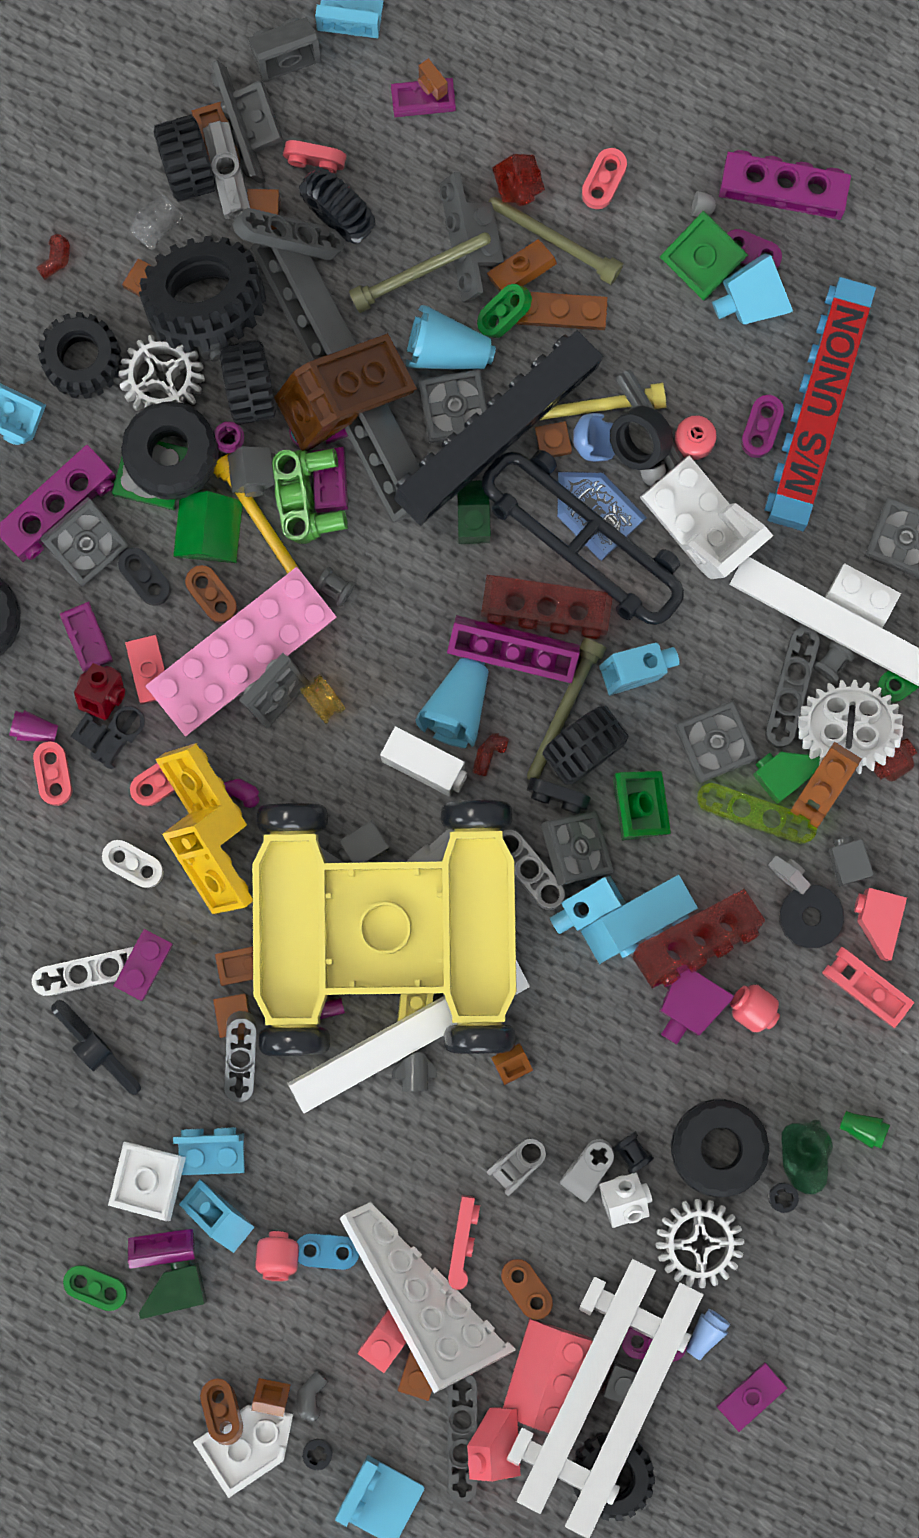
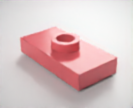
M152 635L125 642L140 704L157 701L145 687L165 671L157 636Z

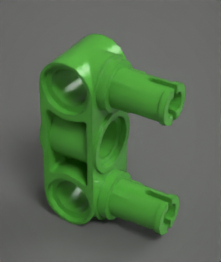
M332 448L312 453L302 450H282L274 456L272 467L275 481V498L283 534L298 544H307L321 537L323 533L348 529L347 516L344 510L322 515L314 513V496L309 475L313 471L338 467L336 450ZM290 459H295V469L291 473L285 474V463ZM299 521H304L306 525L305 531L301 535L295 536L293 532L295 524Z

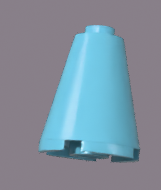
M421 305L418 310L423 312L421 318L415 317L412 325L407 352H411L413 355L412 361L406 359V367L418 369H484L486 364H492L496 347L491 345L489 337L428 306Z
M468 658L459 659L416 717V724L423 732L428 727L435 732L434 739L451 746L466 748L468 743H470L471 747L475 745L489 673L488 669L484 666L485 662Z

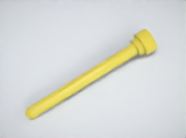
M663 383L651 384L650 388L644 389L654 409L666 408ZM625 395L556 405L540 420L632 406Z

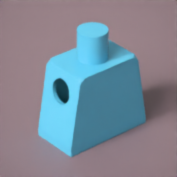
M766 253L726 278L723 284L728 295L712 302L719 319L735 313L742 324L793 312L772 256Z
M652 643L612 654L599 667L608 694L611 696L659 680L667 674L668 668L679 665V657L674 647L661 650L658 643Z
M608 876L563 901L561 904L564 910L550 917V920L558 934L573 926L579 931L625 905L626 902L611 876ZM586 903L589 907V913L583 916L580 914L578 907Z

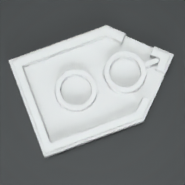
M247 1405L240 1410L243 1421V1433L237 1442L231 1445H221L210 1436L209 1432L193 1441L228 1498L284 1461L293 1414L285 1412L284 1417L251 1411L252 1405ZM232 1424L224 1427V1434L231 1431Z

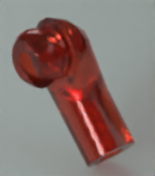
M54 234L50 237L49 259L36 267L44 280L64 268L69 262L70 244L68 239L61 234Z
M499 733L491 734L478 748L472 772L477 775L487 776L494 751L505 753L509 739L505 736H499Z

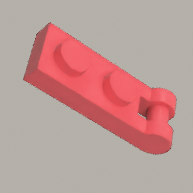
M841 947L836 953L837 959L831 966L827 965L822 974L892 1028H896L915 1002L848 950ZM847 966L855 970L849 980L841 974Z
M462 1195L448 1275L449 1285L456 1290L463 1289L468 1282V1275L463 1267L465 1256L472 1257L475 1238L469 1237L470 1225H477L480 1205L474 1204L475 1197Z

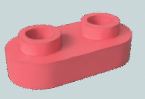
M296 140L286 141L283 156L288 159V163L292 166L304 168L307 164L328 169L334 174L337 173V170L344 169L347 157L341 150Z
M607 148L598 154L582 188V199L588 207L603 209L612 201L626 172L627 159L623 152L616 148ZM607 163H614L617 168L614 171H608L605 165ZM594 190H600L603 196L601 198H594L591 193Z
M51 741L44 742L36 748L33 755L39 794L46 803L60 806L70 799L73 790L67 754L59 744ZM50 753L56 754L57 757L56 762L53 764L46 763V756ZM60 784L62 792L57 796L52 795V786Z
M158 763L135 777L130 785L131 797L142 806H153L175 792ZM145 785L153 787V792L150 796L142 795V788Z

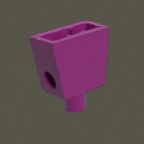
M680 963L659 1012L670 1018L661 1035L676 1045L686 1030H689L696 1036H700L732 1001L734 996L684 963Z

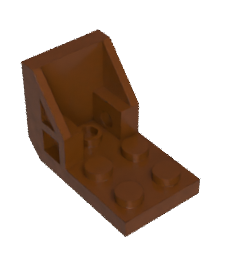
M387 333L307 362L293 371L274 399L300 449L308 451L352 424L360 413L413 394L417 388Z

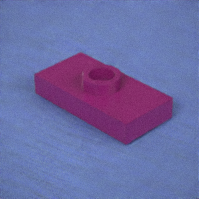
M445 78L448 82V94L438 101L432 93L427 95L418 81L391 84L394 118L456 111L453 78Z
M343 447L334 448L338 457V467L313 471L315 510L317 513L348 509L346 454ZM327 449L313 450L312 452H317V451H322V450H327Z
M89 602L59 614L83 672H87L92 663L104 666L114 661Z
M193 1229L128 1238V1263L130 1269L195 1259Z
M764 1362L718 1403L716 1407L735 1429L740 1432L780 1396L787 1387Z

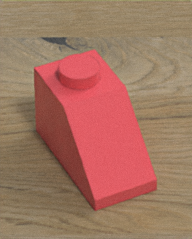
M868 888L865 889L864 894H858L854 912L859 913L857 921L880 960L891 961L907 898Z
M389 1309L357 1353L383 1373H385L406 1344V1340Z
M489 1408L467 1445L469 1479L493 1482L521 1476L520 1463L517 1466L507 1461V1457L518 1436L517 1409Z

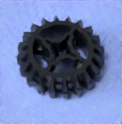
M315 168L306 175L303 182L299 185L300 196L309 206V209L328 227L335 229L347 242L353 244L360 243L372 232L371 230L376 223L371 210L350 186L328 169Z

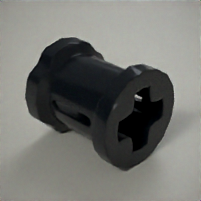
M636 1131L612 1147L613 1151L619 1152L628 1165L629 1174L637 1172L654 1159L652 1154L648 1155L637 1140L638 1134Z

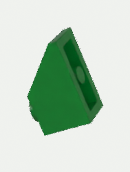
M780 752L773 757L769 753L755 764L759 770L753 776L772 800L778 804L813 776L819 766L820 756L811 759L809 755Z

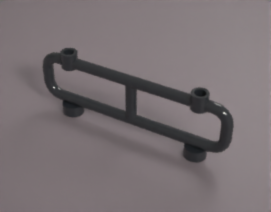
M538 450L529 459L521 453L507 452L499 456L488 467L482 477V487L484 493L494 502V505L491 507L493 514L501 520H506L509 515L616 600L619 603L616 607V612L621 618L631 620L635 616L646 624L658 625L667 621L679 608L684 599V589L681 582L673 575L680 567V561L677 556L669 550L662 549L652 558L551 477L550 474L557 467V463L551 454L544 450ZM508 465L519 466L588 522L569 545L565 544L519 507L514 496L509 493L503 494L496 488L495 479ZM597 531L601 532L670 588L671 597L658 612L647 610L642 606V601L638 596L632 593L627 594L578 554Z

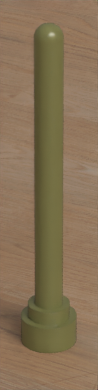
M491 197L488 202L492 203L493 209L496 212L597 270L596 273L600 275V279L607 284L612 285L620 274L624 263L613 257L611 259L607 257L603 259L498 197Z
M486 232L481 233L370 288L368 285L365 287L359 285L349 290L356 309L359 313H362L372 308L371 304L376 302V298L488 245L491 242V236Z
M588 638L583 639L579 655L581 660L574 673L572 684L569 683L527 773L529 780L530 778L539 779L547 762L542 753L547 744L560 734L592 664L602 660L607 650L602 644Z

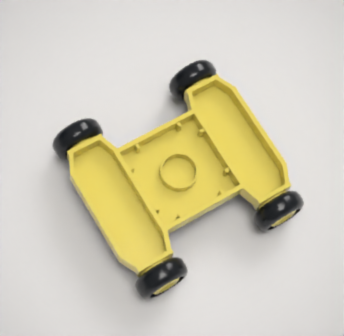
M496 800L452 801L444 804L441 809L442 825L447 829L454 830V832H450V839L443 860L437 862L326 863L318 842V835L315 834V832L324 830L328 823L327 809L323 805L313 803L266 804L258 809L257 827L262 832L270 833V835H264L262 846L252 864L254 997L265 1017V1025H271V1027L264 1028L259 1033V1049L263 1054L268 1056H311L325 1054L330 1048V1034L324 1027H317V1024H320V1016L327 995L444 993L452 1014V1023H457V1025L446 1028L444 1032V1046L447 1051L456 1054L506 1053L514 1049L516 1044L515 1030L510 1025L502 1024V1022L506 1021V1013L517 992L515 861L503 840V831H500V829H505L512 823V807L509 803Z

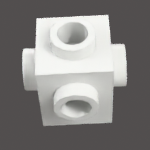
M636 1172L629 1175H621L613 1180L599 1184L602 1203L612 1228L627 1223H636L643 1218L649 1217L648 1203L652 1202L651 1193L647 1183H640Z

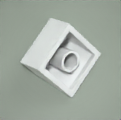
M844 563L825 598L883 628L901 593Z

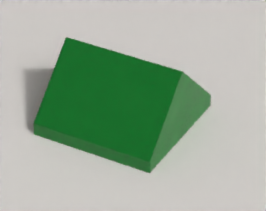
M210 491L193 493L186 498L180 499L173 557L237 563L243 509L240 500Z
M662 771L615 773L613 783L621 840L671 834Z

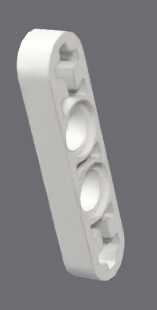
M134 947L42 967L33 974L32 986L38 994L52 996L115 982L125 965L121 955L127 954L128 959ZM108 958L116 959L119 964L118 973L112 977L105 976L101 970L102 963ZM77 965L84 966L88 972L87 979L80 984L74 983L70 978L71 969ZM64 968L63 977L68 985L67 987L62 988L61 981L52 983L51 990L48 991L45 986L39 985V980L44 979L43 973L48 972L50 977L61 976L58 969Z

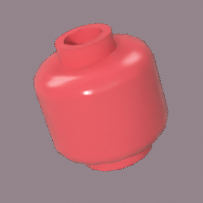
M702 416L685 418L678 425L674 436V442L684 458L691 456L693 460L707 457L717 439L713 423Z
M757 984L741 987L735 993L730 1003L734 1019L752 1032H761L766 1028H773L780 1017L778 1013L779 1001L775 996Z
M272 1231L269 1232V1237L258 1241L255 1268L259 1273L263 1274V1279L287 1281L289 1276L297 1271L299 1245L296 1241L288 1238V1233Z

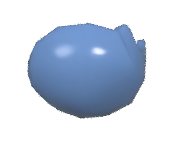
M590 413L583 415L573 430L574 447L581 457L587 461H607L615 455L610 443V429L613 423L602 420L604 414Z

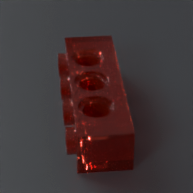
M487 574L481 617L487 618L488 623L505 625L506 621L519 622L518 627L523 629L536 630L537 625L550 627V632L568 634L569 630L580 631L582 637L600 639V635H607L613 598L603 591ZM516 596L523 600L524 606L518 611H513L507 607L506 601L510 597ZM543 601H549L555 606V612L548 616L542 615L538 611L537 606ZM573 606H581L586 610L587 616L582 620H575L570 616L569 610Z
M742 889L639 944L631 957L652 989L661 984L667 987L681 978L680 974L689 969L693 973L708 963L707 959L716 955L717 958H721L734 949L733 945L742 941L743 944H747L760 935L758 930L765 922V919L746 890ZM721 923L728 924L732 931L725 930ZM694 937L702 938L706 945L698 944ZM667 951L677 953L680 960L671 958Z

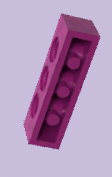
M736 150L734 153H727L718 197L841 220L846 208L851 175L845 174L839 168L818 169L813 168L814 166L807 162L786 163L779 157L766 156L760 158L752 156L748 151ZM755 172L761 176L762 181L752 182L747 178V174ZM786 178L791 181L793 186L783 188L778 184L777 180ZM817 184L822 187L823 193L814 194L809 190L808 186Z
M88 445L84 446L0 522L1 540L22 562L27 558L33 560L44 549L42 546L44 543L39 538L87 497L93 500L97 495L102 497L113 488V481L116 479V476ZM80 478L88 480L86 489L83 491L73 490V484L76 480ZM61 499L65 501L64 508L60 512H50V505L54 500ZM37 520L41 522V528L37 533H26V527L31 521Z
M456 615L447 653L572 684L580 645Z

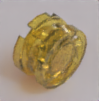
M318 674L313 678L314 682L305 688L302 686L299 690L326 725L329 723V719H331L330 715L341 714L346 708L326 680H323L321 674Z

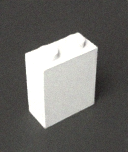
M396 726L380 754L383 763L449 797L453 790L459 793L467 778V772L464 771V761Z

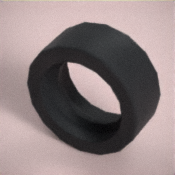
M638 406L631 408L613 422L610 429V443L613 452L623 464L632 469L646 470L669 455L673 446V434L669 423L661 413L650 407ZM631 422L639 423L651 435L654 443L652 454L642 452L632 442L629 434V424Z

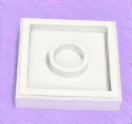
M123 1142L108 1206L164 1221H171L186 1157L130 1142Z

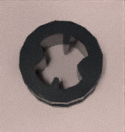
M778 1183L770 1189L768 1200L771 1207L776 1211L788 1213L798 1205L799 1194L792 1185ZM780 1189H784L785 1193L792 1194V1201L788 1200L790 1204L786 1207H783L780 1202H775V1195L779 1196L777 1191Z
M317 1438L306 1444L302 1457L308 1468L318 1471L329 1465L333 1452L327 1441ZM317 1446H321L324 1448L322 1453H327V1458L320 1459L318 1463H314L311 1461L313 1456H308L309 1449L315 1450Z

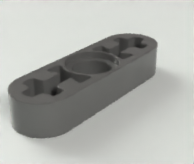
M246 1011L234 1012L228 1017L226 1023L224 1090L226 1096L235 1102L246 1101L252 1096L254 1091L256 1021ZM239 1023L245 1024L244 1040H238L237 1028ZM242 1050L249 1054V1058L245 1062L237 1063L232 1060L231 1055L235 1051ZM236 1073H242L243 1085L242 1089L239 1090L235 1088Z

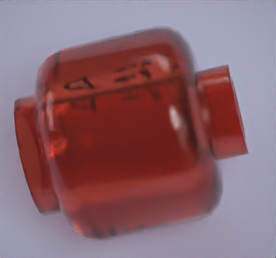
M909 739L901 740L900 747L895 748L894 757L886 756V764L884 766L875 761L874 773L879 780L885 778L887 781L893 782L914 769L915 762L913 756L917 752Z

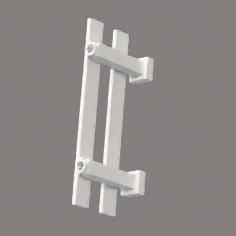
M634 1259L631 1260L615 1295L604 1290L606 1282L596 1277L593 1278L579 1310L591 1315L594 1309L604 1314L605 1317L544 1445L541 1446L531 1441L534 1433L521 1428L507 1457V1461L519 1466L521 1460L533 1465L516 1502L541 1514L557 1478L581 1490L565 1527L585 1538H590L605 1504L612 1505L619 1492L620 1486L615 1484L677 1350L683 1353L690 1340L691 1334L686 1331L704 1295L679 1283L663 1319L645 1311L639 1305L656 1270ZM630 1327L653 1340L590 1471L568 1460L567 1457Z

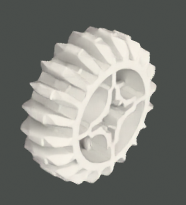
M153 335L148 336L150 343L144 345L142 340L137 341L138 351L128 348L127 352L132 359L123 358L121 360V364L127 369L119 371V377L125 380L120 383V388L122 391H128L124 397L127 402L134 401L133 408L136 411L144 406L147 407L166 401L183 404L187 401L192 405L196 403L191 393L201 394L202 388L196 383H202L205 380L203 374L197 373L204 368L202 362H195L199 357L197 351L185 352L182 344L178 345L176 349L170 348L167 339L163 342H156ZM169 354L179 359L162 362L155 355ZM146 361L149 366V372L142 378L143 382L137 385V373L141 365ZM154 366H156L159 371H163V373L166 374V380L169 384V387L165 384L164 381H160V379L157 378V372ZM186 367L187 376L185 383L177 392L174 386L175 378ZM161 390L169 397L157 399L149 397L145 393Z
M694 1199V1209L690 1210L689 1204L683 1201L681 1203L684 1210L682 1214L674 1207L670 1209L671 1213L676 1217L673 1222L666 1217L662 1218V1222L669 1226L668 1231L657 1229L659 1236L666 1237L665 1242L659 1241L655 1243L658 1249L666 1248V1252L660 1254L658 1259L659 1261L670 1259L671 1262L665 1266L664 1270L670 1273L677 1268L678 1271L674 1276V1280L677 1282L684 1275H687L686 1286L692 1287L694 1279L698 1278L699 1287L705 1288V1278L709 1277L712 1285L716 1286L718 1285L716 1274L720 1273L727 1280L730 1276L724 1268L727 1265L734 1270L738 1268V1265L731 1261L732 1255L737 1258L743 1257L742 1252L734 1250V1245H743L744 1239L733 1237V1234L742 1231L741 1226L736 1225L730 1228L729 1224L735 1220V1216L730 1214L723 1219L722 1215L726 1209L723 1205H720L715 1212H712L714 1207L712 1200H708L705 1209H702L701 1200ZM703 1216L714 1219L722 1227L725 1237L708 1236ZM693 1218L694 1223L691 1234L686 1238L674 1239L680 1225L686 1220ZM699 1232L703 1235L704 1240L708 1239L709 1242H716L702 1247L701 1260L700 1254L696 1252V1247L692 1248L690 1245H683L697 1241ZM726 1247L720 1261L713 1267L706 1269L708 1254L714 1249ZM674 1250L691 1251L696 1262V1270L683 1266L678 1261Z

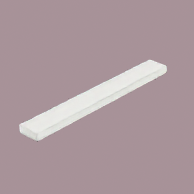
M750 557L739 565L729 585L919 686L918 647Z
M517 960L516 994L530 987ZM445 995L288 1082L287 1084L302 1112H308L442 1037L446 1028L457 1025V1023H452V1014Z

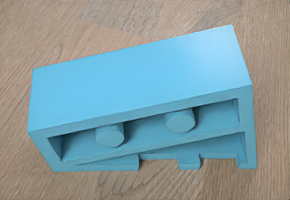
M677 875L582 929L581 933L598 963L601 964L619 953L624 958L637 951L639 947L636 943L645 938L648 944L665 935L663 928L672 924L674 929L691 920L688 914L698 909L681 877Z

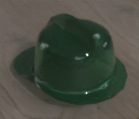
M817 1119L809 1123H792L787 1125L782 1131L781 1137L784 1172L790 1183L797 1190L805 1194H816L822 1191L827 1184L828 1159L833 1150L831 1136L821 1127V1122Z

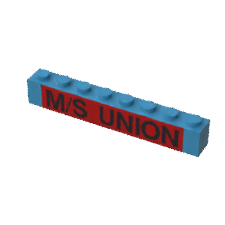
M839 277L836 286H829L825 299V304L830 305L827 316L821 314L816 333L821 334L818 345H812L807 361L813 364L810 375L804 373L799 392L804 393L801 404L795 403L790 419L791 422H795L792 434H786L781 451L787 452L784 464L778 462L774 473L773 481L778 482L776 492H769L764 510L769 512L767 519L769 522L804 531L807 527L876 287Z

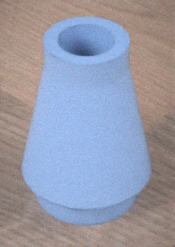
M708 1309L705 1314L700 1315L686 1351L696 1359L701 1360L710 1349L728 1334L726 1330L730 1326L729 1322L717 1312Z

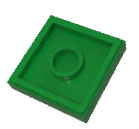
M702 211L664 251L660 258L705 301L749 254L705 211Z

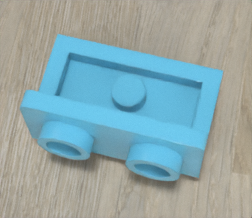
M0 383V434L4 435L3 439L15 445L25 444L34 438L46 405Z

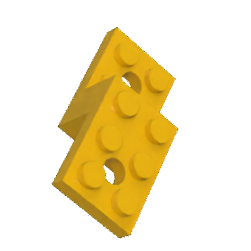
M197 743L163 753L155 760L189 813L162 834L212 914L247 907L253 902L248 885L238 876L232 866L231 858L220 847L247 826L240 808L229 797L225 790L224 782L215 774L208 763L206 753L198 747Z

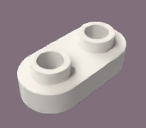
M122 840L111 841L103 849L102 860L104 865L116 874L143 888H152L161 882L164 873L163 866L153 856ZM118 851L125 853V859L121 863H117L114 860V855ZM146 866H150L153 869V875L150 878L142 876V870Z

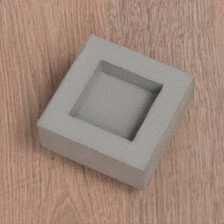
M775 856L768 864L784 883L802 895L810 887L811 884L803 876L805 870L794 860L790 859L786 862Z

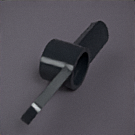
M57 1000L52 1004L51 1009L54 1015L79 1041L72 1048L77 1056L92 1071L97 1070L103 1064L130 1094L136 1095L141 1090L139 1082L115 1058L112 1050L84 1023L66 1002Z

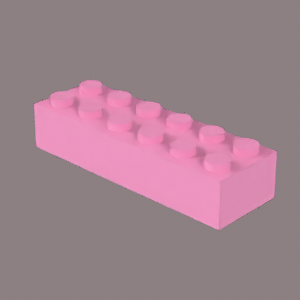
M296 567L145 687L185 737H187L244 692L250 684L256 682L264 674L266 667L272 660L277 659L282 653L286 656L291 655L337 617L298 567Z

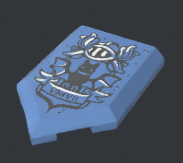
M558 472V482L626 537L647 519L603 473ZM558 499L557 517L577 536L588 522ZM599 531L585 545L600 561L617 547L616 544Z

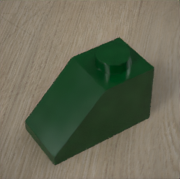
M482 480L471 481L457 493L458 544L490 543L489 497L484 493Z
M190 1260L170 1263L171 1269L163 1273L139 1312L140 1320L205 1304L207 1299L199 1263L190 1265Z

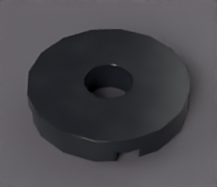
M810 885L803 895L795 889L792 890L785 897L781 905L779 924L782 931L793 944L800 947L820 948L831 943L839 935L844 923V911L839 898L829 889L819 885ZM806 908H815L820 913V921L817 925L810 926L804 922L803 912Z

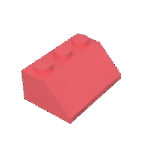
M529 1318L503 1408L517 1409L518 1422L549 1433L593 1339Z

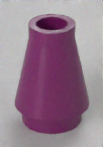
M223 422L214 430L218 450L222 452L233 453L244 442V432L234 422ZM228 439H235L233 444H225Z
M26 710L23 713L15 711L9 736L17 737L16 741L54 742L58 725Z

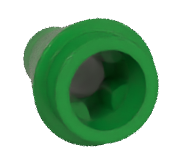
M846 1111L839 1129L846 1131L870 1148L875 1146L881 1149L890 1124L883 1122V1118Z

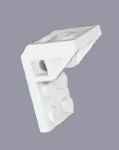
M691 456L684 458L640 496L641 500L693 563L710 579L725 578L773 536L765 525L738 504H729Z

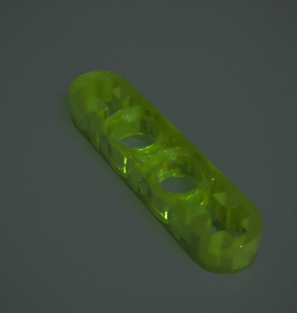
M716 783L705 784L699 789L696 796L697 805L707 813L797 844L808 843L817 833V828L809 824L811 820L801 814L799 816L790 812L791 809ZM713 789L716 791L715 796L723 800L726 799V794L732 795L727 803L726 813L720 811L723 804L714 802L711 806H707V800L702 797V794H708ZM736 800H745L750 805V812L746 817H738L733 813L732 806ZM767 810H774L780 815V823L777 827L769 828L763 823V814ZM787 815L792 816L789 823L799 825L802 821L807 822L806 828L810 829V834H804L802 838H799L797 836L798 831L790 827L787 828V834L781 832L786 824Z

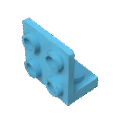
M321 0L320 5L317 4L315 14L317 31L378 39L384 0Z
M236 1127L214 1129V1135H204V1129L181 1130V1136L173 1137V1144H178L179 1155L186 1157L182 1175L245 1173L244 1133L236 1134Z
M367 1455L336 1514L335 1521L346 1527L350 1522L377 1538H399L424 1491V1486Z

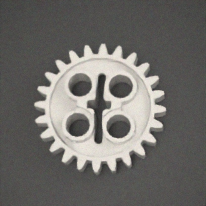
M840 680L839 688L836 689L832 684L828 683L826 693L816 689V698L808 696L807 706L801 707V716L798 719L799 739H803L802 748L810 749L809 757L811 759L820 756L819 765L834 742L846 748L849 706L855 705L852 748L847 750L862 758L856 771L858 774H861L862 766L865 765L868 769L874 771L875 761L884 766L886 764V756L894 757L895 748L900 747L901 737L903 736V715L898 714V704L891 705L892 696L887 695L881 698L882 688L879 687L872 692L869 691L870 683L867 682L862 688H859L856 680H853L851 687H846L845 682Z

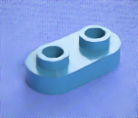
M308 1233L297 1240L299 1245L298 1262L307 1267L344 1270L354 1266L359 1258V1254L348 1236ZM312 1244L316 1247L317 1252L314 1256L310 1257L305 1254L304 1248L306 1245ZM338 1248H347L349 1256L346 1259H340L337 1256Z

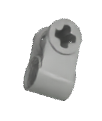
M525 1138L509 1153L504 1154L486 1173L489 1176L493 1175L505 1188L504 1193L509 1196L543 1163L546 1156L545 1145L538 1138ZM536 1144L541 1150L540 1157L535 1161L526 1160L522 1155V1149L525 1145ZM502 1169H504V1170L510 1175V1177H511L513 1180H511V1179L503 1172Z
M604 1139L592 1140L587 1144L578 1159L571 1164L559 1184L586 1203L600 1184L604 1174L612 1165L614 1160L612 1145ZM602 1147L605 1148L607 1159L605 1161L599 1159L597 1162H594V1154L591 1150L599 1151Z

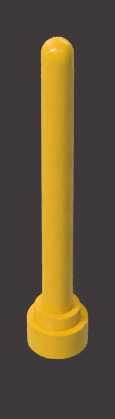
M227 454L218 459L214 474L217 478L221 477L223 482L227 481L231 487L227 457L230 454ZM235 493L287 574L298 567L253 497H246L245 493Z

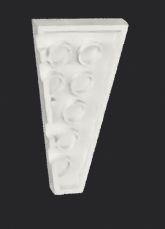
M371 1202L344 1214L340 1218L434 1393L510 1355L516 1350L509 1342L505 1343L494 1332L495 1328L487 1320L483 1321L471 1309V1303L458 1290L453 1289L449 1285L448 1280L436 1268L432 1270L421 1258L422 1254L414 1246L411 1248L398 1235V1229Z

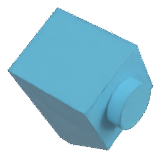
M200 1179L179 1204L211 1238L233 1253L254 1229V1226L237 1209Z

